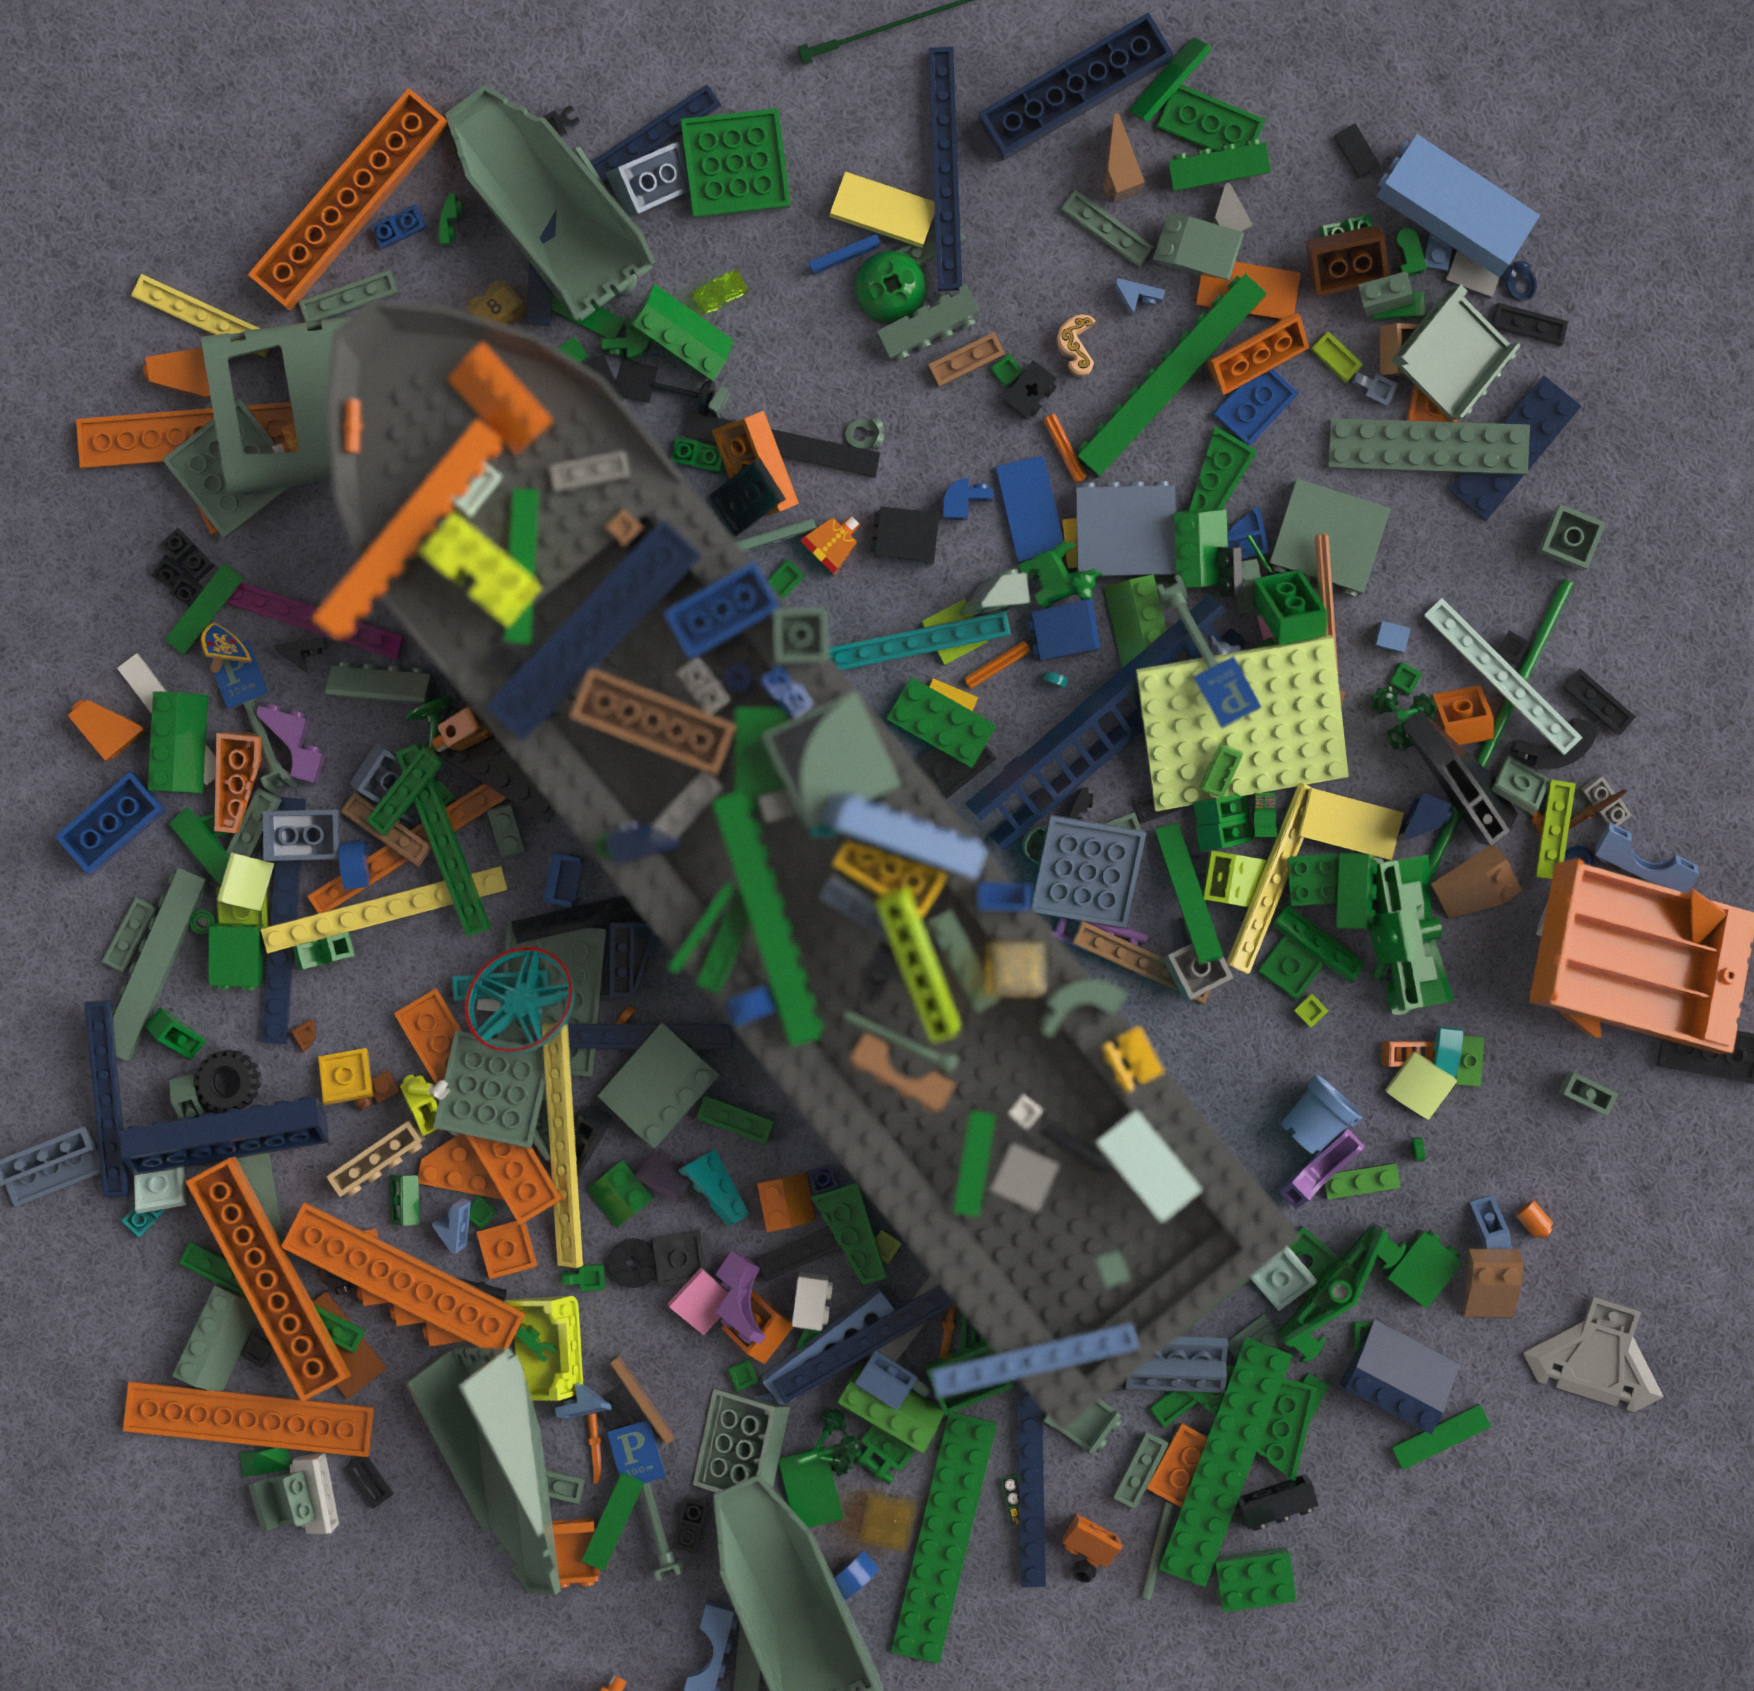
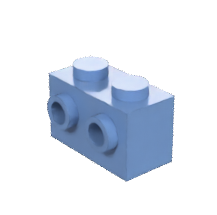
M875 1351L855 1384L883 1401L886 1405L898 1410L915 1383L917 1376Z

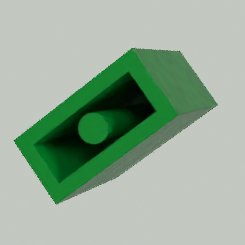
M214 922L209 926V985H216V989H230L231 986H241V990H255L256 987H259L263 981V937L261 933L263 924Z
M1420 1230L1406 1247L1401 1259L1384 1276L1427 1309L1463 1262L1458 1259L1460 1253L1450 1245L1447 1248L1443 1247L1438 1243L1441 1238L1431 1230L1427 1233Z

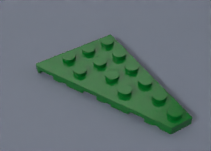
M1226 1364V1386L1234 1368L1233 1365ZM1284 1378L1257 1452L1277 1467L1290 1480L1295 1481L1317 1385ZM1185 1391L1216 1416L1224 1393Z

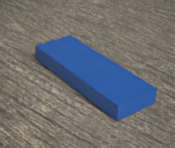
M877 234L810 261L809 268L812 274H818L878 249L880 240Z

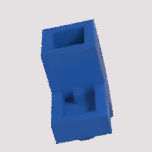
M969 478L954 482L948 488L944 497L943 520H967L968 501H993V489L988 488L987 484H974L973 488H969Z
M352 840L339 845V863L344 890L369 887L371 876L367 860L370 851L368 841Z
M863 1550L850 1558L839 1571L833 1574V1577L843 1598L847 1600L858 1592L875 1575L879 1568Z

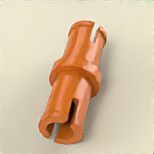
M345 400L344 423H342V430H344L343 452L358 454L360 453V431L362 430V424L360 423L361 401Z

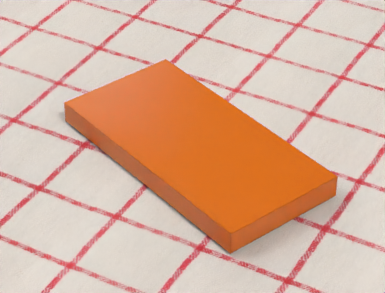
M1235 262L1229 281L1200 275L1195 306L1213 309L1214 307L1211 303L1220 293L1225 296L1230 290L1228 287L1230 282L1237 275L1241 278L1246 273L1267 292L1263 300L1249 315L1281 320L1295 312L1300 272Z

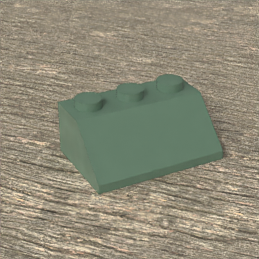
M1017 569L988 577V581L979 585L960 610V615L1004 612L1030 603L1026 573L1018 574Z

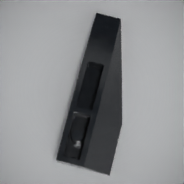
M1419 710L1405 721L1401 727L1478 843L1492 846L1510 832L1518 813L1510 801L1491 791L1495 782L1494 776L1422 711Z

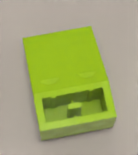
M1209 851L1202 889L1204 900L1249 907L1268 860Z

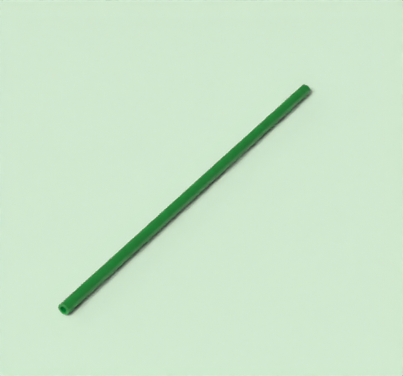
M1562 579L1518 671V674L1526 682L1574 585L1573 582L1567 579ZM1506 698L1494 720V739L1484 741L1476 758L1484 768H1486L1514 710V706ZM1453 806L1450 819L1446 825L1444 824L1429 855L1430 882L1462 818L1455 806ZM1378 961L1371 977L1383 982L1391 964Z

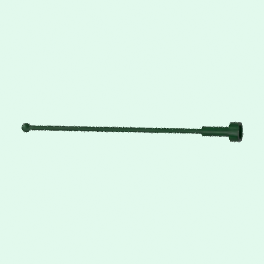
M958 0L838 41L834 39L810 48L806 43L797 46L802 64L806 65L813 62L812 57L838 49L839 45L974 0Z

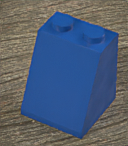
M1092 599L1031 612V618L1027 619L1029 632H1034L1036 642L1032 643L1034 657H1039L1040 662L1096 652L1101 648Z

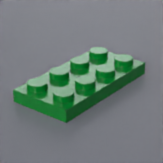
M913 677L908 681L887 718L889 722L970 768L974 767L997 727L996 724Z

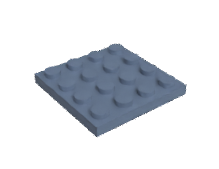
M1049 814L1031 906L1037 913L1126 928L1146 832Z

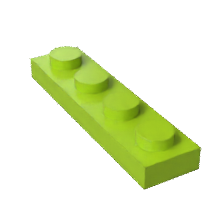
M1549 780L1534 877L1552 880L1555 865L1564 862L1576 783Z

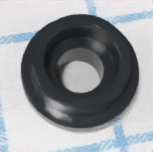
M1087 1560L1076 1561L1072 1567L1073 1577L1082 1583L1091 1582L1097 1573L1096 1567Z

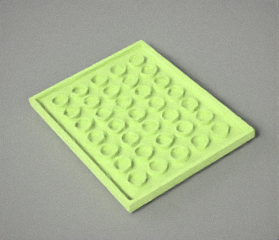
M1332 635L1291 644H1278L1214 656L1217 663H1221L1233 656L1235 657L1262 706L1261 709L1221 729L1194 679V676L1208 670V666L1203 658L1137 669V682L1155 811L1194 805L1193 802L1219 797L1203 791L1199 787L1219 743L1243 752V757L1224 796L1234 794L1245 796L1295 787L1299 783L1307 785L1349 777L1335 646Z

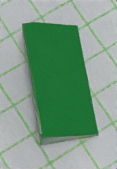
M417 1175L390 1176L391 1224L402 1226L419 1224V1180Z

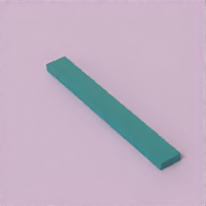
M1004 611L828 648V657L840 671L1007 637L1011 636L1007 612Z

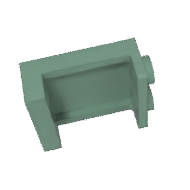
M1101 1399L1066 1427L1062 1433L1086 1449L1090 1455H1093L1095 1451L1099 1453L1107 1442L1105 1437L1110 1431L1114 1433L1119 1427L1121 1414ZM1045 1413V1415L1043 1416V1420L1050 1426H1054L1055 1428L1060 1430L1052 1421V1419L1047 1415V1413Z
M302 1471L268 1476L248 1484L262 1532L292 1524L294 1527H298L316 1519Z

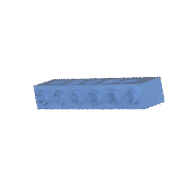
M878 1287L825 1327L822 1333L805 1343L804 1345L806 1346L801 1349L798 1348L762 1375L764 1385L778 1403L782 1405L784 1401L773 1384L775 1379L805 1363L809 1358H813L825 1351L827 1344H837L846 1339L847 1337L844 1334L847 1329L855 1328L859 1331L870 1325L871 1323L864 1320L868 1313H875L877 1315L875 1321L896 1308L880 1287Z

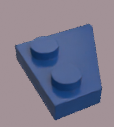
M1260 507L1254 508L1228 530V546L1241 547L1242 560L1257 556L1246 538L1248 534L1252 536L1263 555L1270 553Z

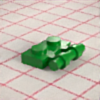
M872 1425L861 1439V1442L867 1446V1449L864 1452L859 1449V1453L855 1454L854 1458L857 1459L856 1463L861 1467L865 1466L872 1471L875 1478L879 1481L882 1479L889 1485L895 1478L888 1472L890 1467L893 1466L900 1472L915 1452L903 1442ZM874 1452L885 1460L881 1466L870 1458Z

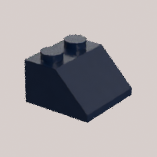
M1425 792L1416 793L1397 839H1411L1440 828L1442 824L1446 825L1452 814V811L1449 810L1451 804Z
M637 821L614 827V833L606 835L615 865L635 861L680 846L679 841L649 824L639 826Z

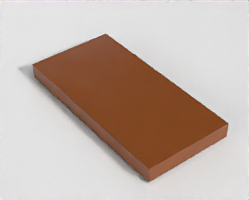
M328 1291L313 1301L314 1304L352 1323ZM364 1337L355 1353L335 1344L351 1376L336 1384L347 1399L387 1369V1366Z

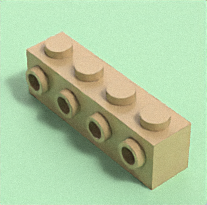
M411 1119L327 1176V1179L339 1197L345 1194L351 1197L362 1189L360 1187L361 1183L366 1180L371 1183L382 1175L380 1170L386 1166L392 1169L403 1161L400 1158L407 1152L412 1155L423 1147L421 1142L426 1140V1138L422 1135L413 1119Z

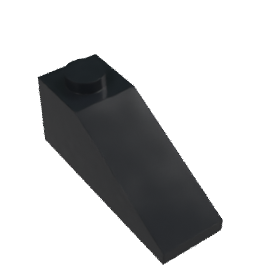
M592 1104L578 1115L574 1124L577 1179L604 1136L612 1118Z

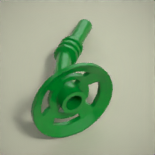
M452 697L431 701L406 715L407 720H426L430 724L428 747L437 756L439 755L432 743V739L439 736L440 713L452 703Z

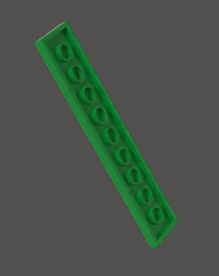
M1245 1336L1160 1562L1159 1570L1206 1587L1291 1361V1353Z
M958 1412L948 1414L892 1644V1653L937 1664L940 1662L997 1426L995 1421Z

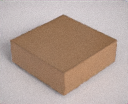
M623 509L605 528L625 546L642 529V526Z

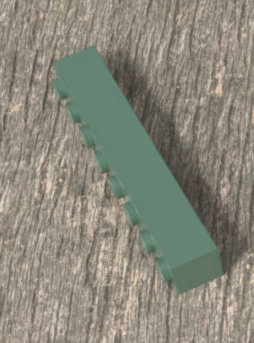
M178 868L177 871L174 870L168 880L170 888L167 894L163 893L158 903V906L161 907L160 911L150 921L148 927L151 930L150 934L140 944L138 950L141 952L140 957L130 967L129 975H131L128 984L125 983L120 990L119 997L121 1001L118 1007L114 1006L112 1009L116 1056L125 1061L132 1060L146 1028L145 1025L150 1019L189 929L190 918L196 912L210 880L185 868Z

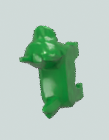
M1063 540L1061 545L1057 544L1052 551L1040 552L1032 560H1026L1018 565L1021 572L1026 573L1030 580L1035 578V574L1040 577L1038 581L1043 588L1035 597L1039 605L1044 606L1045 609L1050 608L1053 603L1072 595H1077L1082 601L1092 599V589L1096 585L1095 579L1100 577L1102 572H1097V569L1094 568L1088 571L1068 573L1061 558L1075 546L1073 542Z

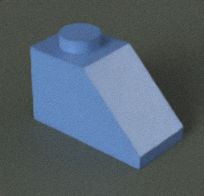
M1491 1195L1471 1201V1210L1484 1248L1512 1249L1510 1231L1494 1196Z

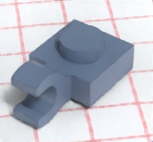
M1357 373L1351 381L1352 384L1367 389L1364 397L1385 407L1389 405L1398 386V383L1377 373L1374 374L1372 379Z

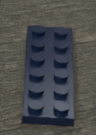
M1545 375L1538 380L1503 423L1530 425L1528 470L1582 407ZM1461 473L1448 491L1487 521L1524 475Z

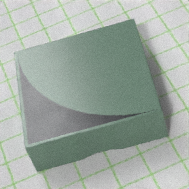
M857 691L779 727L760 738L775 771L782 778L786 786L789 800L804 831L822 824L832 793L840 796L843 791L863 798L864 803L865 800H872L901 785Z

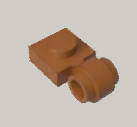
M390 1070L371 1079L373 1097L376 1098L378 1104L401 1092ZM373 1097L352 1100L356 1108L362 1111L373 1105Z

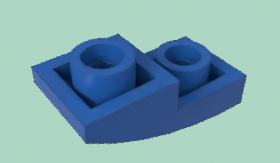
M414 204L394 216H387L370 226V229L380 249H383L426 229L428 226L418 206Z
M781 665L758 680L771 698L794 719L814 705L801 684L799 683L795 686Z

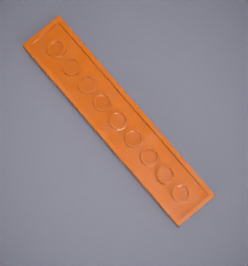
M291 402L246 405L276 444L282 443L281 429L294 421ZM213 408L76 419L80 468L89 469L164 463L162 460L164 457L214 419Z
M435 988L395 1012L394 1015L433 1081L437 1084L440 1080L445 1079L455 1031H463L440 992ZM466 1135L519 1225L524 1224L563 1200L533 1148Z
M306 1202L302 1204L281 1246L305 1260L481 1348H509L526 1315L525 1312Z
M129 1381L123 1431L369 1457L375 1407L308 1399L302 1402L299 1398L224 1390L210 1391L195 1387Z

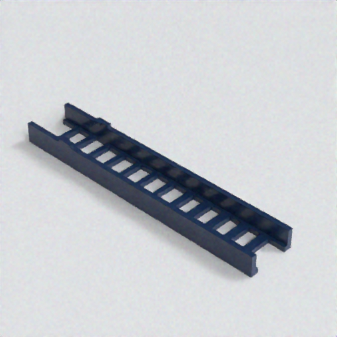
M1210 594L1189 611L1200 632L1203 631L1210 643L1212 635L1217 642H1226L1230 646L1238 645L1242 647L1246 643L1243 636L1232 628L1219 637L1211 623L1226 610ZM1182 619L1178 620L1020 757L1016 756L1003 767L1005 770L965 803L980 821L994 809L999 808L1007 820L992 832L990 836L1003 850L1144 731L1140 697L1136 690L1138 687L1137 669L1176 663L1177 661L1173 656L1183 647L1192 660L1203 658L1192 641L1193 639ZM1127 695H1130L1138 708L1124 719L1116 705ZM1111 711L1119 724L1105 735L1097 721ZM1092 727L1100 741L1086 751L1078 737ZM1073 743L1082 756L1068 767L1059 754ZM1054 759L1063 772L1049 784L1040 770ZM1033 773L1044 789L1040 788L1028 797L1019 784ZM1016 791L1025 805L1015 814L1011 815L1002 803Z

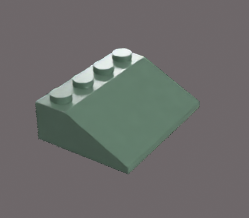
M661 1022L597 1096L636 1134L653 1148H656L717 1079L720 1073L717 1066L664 1022Z
M714 1388L693 1485L717 1493L761 1474L773 1488L790 1406ZM750 1405L754 1406L756 1415H752Z

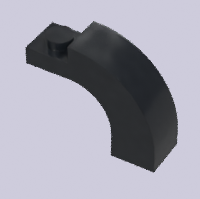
M1577 717L1572 718L1570 726L1583 738L1564 756L1555 747L1551 749L1541 748L1519 740L1512 742L1510 750L1516 752V757L1524 760H1530V757H1532V768L1555 769L1564 767L1579 760L1590 749L1595 741L1600 725Z

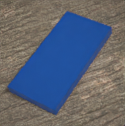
M1044 455L996 466L1017 562L1031 560L1038 553L1052 551L1057 544L1061 545L1063 536Z

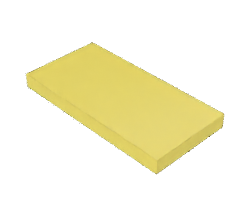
M845 172L829 217L923 248L935 215V201Z
M1310 788L1298 836L1392 860L1404 813Z

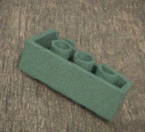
M967 284L959 288L961 293L955 296L946 294L935 302L936 306L932 308L930 305L924 306L913 313L914 317L909 319L908 316H905L878 330L877 336L889 360L895 359L896 362H900L910 356L909 352L915 349L922 351L932 345L931 341L937 338L943 341L953 336V331L960 327L966 330L976 324L975 320L979 316V308Z

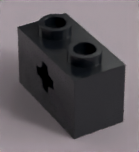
M1033 360L1004 397L1002 403L1025 420L1029 415L1034 418L1042 407L1039 404L1044 396L1049 398L1057 386L1054 385L1056 377ZM1034 386L1037 396L1032 394L1028 397L1026 395L1028 391L1026 388L1031 389Z

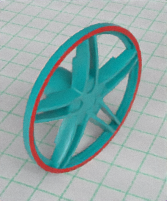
M521 947L499 954L481 968L468 989L465 1001V1016L470 1031L482 1045L502 1054H522L543 1046L559 1033L570 1016L575 997L572 976L557 956L544 949ZM531 956H533V957H532V960H531V963H530V967H529V972H528V976H527V983H524V980H525V977H526V974H527V971H528V968H527V967H528V964H529V961H530ZM525 957L515 988L486 978L501 964L511 959ZM539 958L554 964L562 973L566 985L535 989L539 971L537 969ZM485 981L505 990V993L502 996L482 985V983ZM478 990L483 991L489 997L503 1004L480 1029L477 1026L474 1015V1005ZM567 990L566 992L557 993V991ZM551 994V995H547V996L540 997V995ZM566 999L565 1007L559 1020L547 1034L542 1036L539 1023L543 1015L542 1007L556 1004L557 1001ZM517 1019L530 1043L510 1047L496 1044L489 1039L497 1032L503 1031ZM527 1025L533 1026L538 1040H533Z

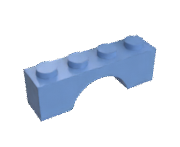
M1610 822L1608 823L1595 846V855L1601 862L1605 864L1612 863L1628 875L1635 874L1641 877L1644 882L1688 893L1699 875L1698 865L1678 855H1674L1663 862L1653 863L1645 861L1634 852L1631 846V832Z
M707 1600L700 1630L707 1634L712 1642L713 1657L705 1667L688 1673L684 1691H720V1687L716 1686L718 1677L723 1678L727 1664L722 1662L724 1653L729 1654L733 1640L728 1638L730 1629H736L738 1615L734 1614L735 1608L733 1606Z

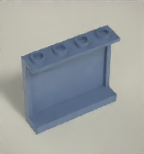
M1168 481L1154 482V486H1144V482H1130V486H1120L1118 482L1105 483V487H1095V483H1081V487H1076L1077 571H1088L1096 568L1097 572H1102V575L1098 578L1143 577L1154 574V577L1176 576L1175 485H1169Z

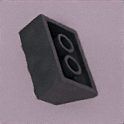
M1306 1474L1296 1477L1295 1481L1289 1479L1241 1495L1238 1499V1505L1245 1526L1248 1530L1253 1529V1531L1264 1529L1267 1527V1523L1276 1521V1523L1285 1522L1290 1519V1515L1296 1513L1300 1515L1309 1514L1314 1511V1507L1318 1506L1313 1483Z

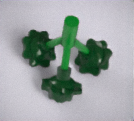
M1391 686L1378 688L1376 693L1371 696L1373 701L1372 709L1377 710L1379 714L1395 711L1400 719L1399 725L1387 731L1386 742L1391 744L1394 750L1400 749L1405 751L1408 747L1414 745L1401 725L1408 716L1416 714L1419 710L1433 720L1434 713L1437 710L1434 698L1427 697L1425 693H1421L1419 696L1416 695L1413 697V704L1410 706L1411 710L1405 711L1397 707L1399 702L1396 690H1393Z
M830 1409L829 1412L823 1410L819 1416L825 1424L822 1429L823 1434L812 1451L795 1457V1463L799 1467L816 1459L828 1461L832 1465V1471L836 1472L837 1476L848 1474L854 1463V1455L859 1453V1444L856 1437L848 1436L847 1432H844L847 1424L844 1422V1414H841L838 1409ZM833 1430L843 1432L840 1444L833 1445V1448L819 1451L826 1437L831 1435Z

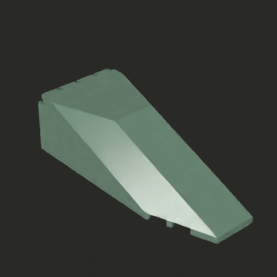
M483 85L445 113L466 179L572 318L582 321L595 311L592 304L596 303L600 308L615 296L612 291L614 288L620 293L635 282L632 277L633 274L640 278L653 268L652 264L655 263V260L640 229L544 117L538 118L529 113L526 107L522 105L519 107L511 103L506 96L486 85ZM557 209L555 237L543 244L539 238Z
M455 1347L453 1353L451 1350H448L406 1382V1385L482 1531L485 1532L490 1528L500 1541V1544L495 1547L496 1550L500 1553L505 1549L516 1563L511 1570L527 1592L557 1595L561 1589L541 1431L523 1368L517 1356L513 1355L509 1348Z
M761 1474L715 1493L714 1504L721 1568L720 1575L769 1690L857 1691L856 1687L859 1686L861 1691H883V1684L876 1665L819 1545L808 1527Z

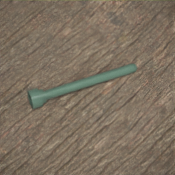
M846 1011L843 1014L845 1021L939 1065L938 1068L942 1070L941 1072L951 1077L959 1060L958 1057L952 1054L949 1056L944 1054L942 1056L850 1011Z

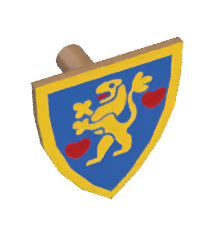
M213 622L202 632L200 642L205 657L214 658L210 666L212 672L218 673L224 659L251 663V657L245 646L227 629Z

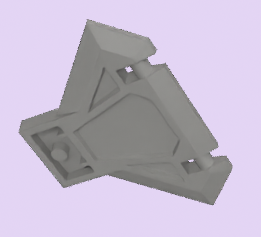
M1592 1296L1584 1321L1523 1352L1535 1378L1542 1384H1547L1548 1379L1552 1378L1557 1380L1555 1387L1616 1407L1619 1400L1627 1402L1626 1410L1636 1412L1664 1397L1633 1338L1641 1314L1637 1309ZM1554 1363L1562 1365L1560 1371L1552 1368ZM1624 1385L1632 1387L1630 1393L1623 1391Z

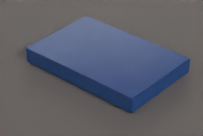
M1271 369L1236 388L1212 415L1240 441L1251 446L1299 393L1274 369Z

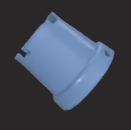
M1315 1074L1307 1084L1308 1089L1289 1114L1281 1121V1125L1286 1131L1291 1129L1292 1137L1310 1153L1318 1156L1349 1126L1354 1127L1363 1117L1337 1089L1325 1079Z

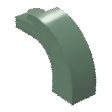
M1084 979L1071 982L1056 991L1047 1001V1004L1055 1009L1053 1012L1048 1010L1040 1023L1043 1025L1042 1031L1052 1036L1065 1014L1072 1007L1082 1003L1098 1005L1112 1015H1115L1128 993L1113 984L1101 980Z

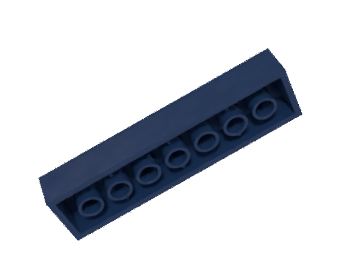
M1148 12L979 112L978 120L1004 161L1170 63L1174 54Z
M310 1096L301 1097L299 1100L291 1102L277 1101L274 1105L268 1106L253 1105L250 1109L244 1110L229 1109L221 1114L205 1113L197 1118L182 1117L174 1122L158 1121L150 1126H130L126 1130L120 1131L121 1159L134 1176L223 1161L231 1157L241 1158L329 1143L327 1115L317 1098Z

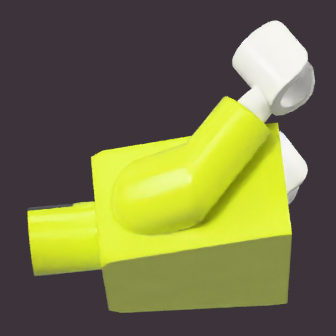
M408 1075L403 1079L400 1088L422 1135L425 1136L437 1130V1128H433L438 1109L434 1097L442 1100L450 1090L445 1088L448 1083L444 1080H440L433 1086L431 1083H426L423 1076ZM448 1131L449 1133H451V1134L454 1135V1136H457V1135L460 1134V1133H455V1132Z

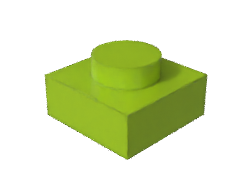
M1312 993L1293 1009L1310 1028L1329 1012Z
M881 1229L876 1237L882 1260L889 1264L902 1242Z

